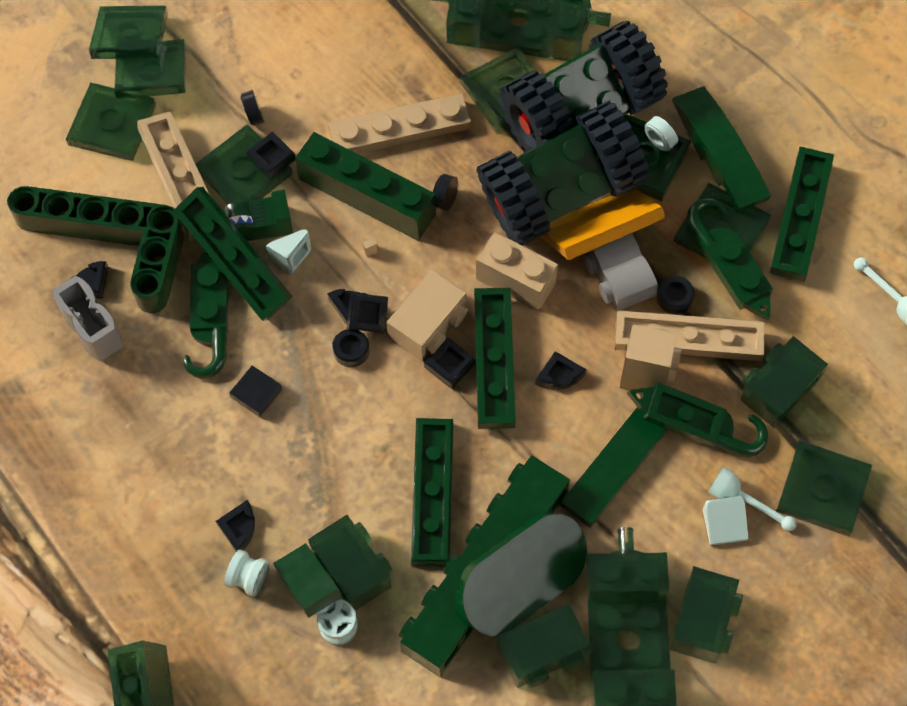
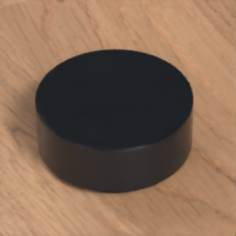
M250 90L241 93L240 98L250 124L256 126L264 123V117L254 91Z
M445 173L439 176L433 192L436 193V208L448 211L452 207L458 191L457 177Z
M670 276L660 283L657 292V301L660 307L672 314H679L688 310L694 298L692 284L680 276Z
M343 330L335 336L332 343L336 361L345 367H357L363 364L369 356V341L366 335L359 330Z

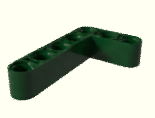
M30 186L18 187L9 194L7 205L17 225L23 230L139 246L130 280V287L138 307L147 313H157L166 307L184 240L183 227L180 219L173 212V207L163 204ZM33 206L32 208H30V209L27 210V211H22L23 209H25V208H27V207ZM62 211H67L65 214L61 216H56L58 213ZM102 216L97 220L90 221L93 217ZM136 220L132 225H125L129 221ZM165 225H172L169 229L159 230ZM164 256V258L158 262L151 261L155 257ZM157 288L153 293L143 294L146 289Z

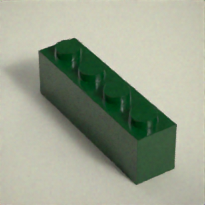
M316 132L312 133L295 157L299 180L417 241L420 240L436 216V193Z

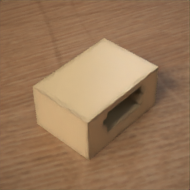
M374 237L362 241L366 256L378 253V246Z

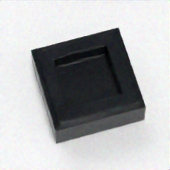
M273 131L246 151L247 159L269 180L292 164L296 157L295 153Z
M350 293L346 329L385 333L388 297Z
M447 337L435 353H432L424 362V368L449 388L453 389L476 364V358Z
M251 365L229 392L230 398L260 417L282 391V386Z

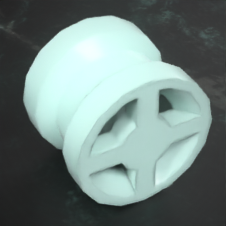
M240 549L235 553L228 566L224 584L230 588L238 586L244 589L247 595L255 597L265 582L270 563L263 558L258 560L249 557L248 552Z
M339 599L317 614L319 631L322 638L328 643L344 645L355 637L358 630V621L353 606L347 601Z

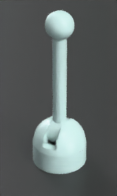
M857 258L854 261V268L859 272L866 273L898 302L897 315L907 325V296L902 297L868 266V261L865 258Z
M725 467L722 468L708 493L718 499L743 496L745 502L780 522L785 531H793L797 526L795 518L791 516L784 517L741 491L739 477Z

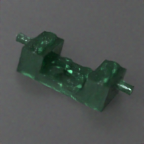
M432 0L448 3L446 18L447 43L569 61L582 53L585 31L589 24L609 27L611 12L591 10V0ZM515 17H522L528 22L525 25L516 26L510 20Z
M625 527L617 529L619 550L612 553H588L585 566L591 706H677L675 671L670 669L666 604L669 593L667 552L643 553L634 550V529L627 527L626 542ZM624 631H631L639 638V646L633 650L623 649L618 644L617 636Z

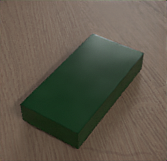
M306 543L273 563L277 573L308 618L342 598L338 587Z

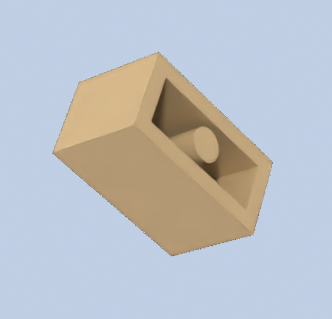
M496 232L492 234L476 259L477 280L492 288H511V298L538 312L556 284L557 263Z
M431 269L386 322L388 338L423 361L430 352L434 354L445 341V334L452 326H459L468 312L466 292Z
M633 324L619 387L633 390L653 387L657 382L673 386L682 351L681 348L675 347L678 333Z

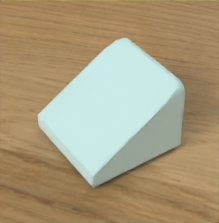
M303 229L269 243L266 246L269 261L288 274L293 273L312 250L308 231Z
M743 496L708 500L705 502L703 515L710 546L748 541Z

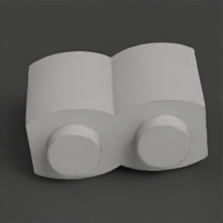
M632 233L583 255L588 272L591 275L596 274L601 281L598 284V288L603 301L606 304L611 303L616 311L656 296L658 286L656 278L648 262L642 256Z
M74 276L53 289L54 299L66 323L73 331L78 333L86 351L93 358L103 361L123 348L121 336L112 316L102 305L98 304L91 287L83 279Z

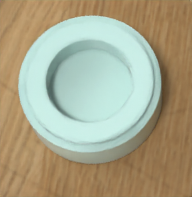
M654 116L645 124L647 137L660 150L669 151L678 143L675 131L661 117Z

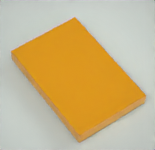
M634 188L618 197L610 195L550 222V231L542 235L541 238L567 260H571L659 222L665 216L661 205Z

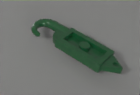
M711 198L697 200L687 211V222L692 233L703 248V254L739 310L745 308L768 321L770 318V296L773 292V287L736 231L734 232L725 227L708 231L701 220L700 212L703 209L714 208L721 214H725L727 211L725 206Z
M205 250L195 264H191L190 331L193 339L198 343L212 345V361L208 366L202 368L194 366L188 355L183 357V364L187 372L198 378H209L218 374L225 366L227 359L229 279L211 257L208 256Z
M660 382L654 384L653 387L633 389L627 392V395L644 414L643 420L710 447L715 446L742 457H753L760 454L768 443L766 425L760 418L754 415H750L748 420L757 428L758 436L755 442L746 443L732 437L734 430L733 419L726 411L727 409Z

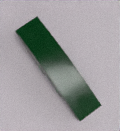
M705 86L673 97L672 102L700 160H706L718 187L724 186L736 213L768 201L771 194L753 159L732 124Z

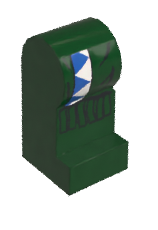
M285 189L271 192L272 197L252 200L251 202L231 203L223 209V212L247 241L293 234Z

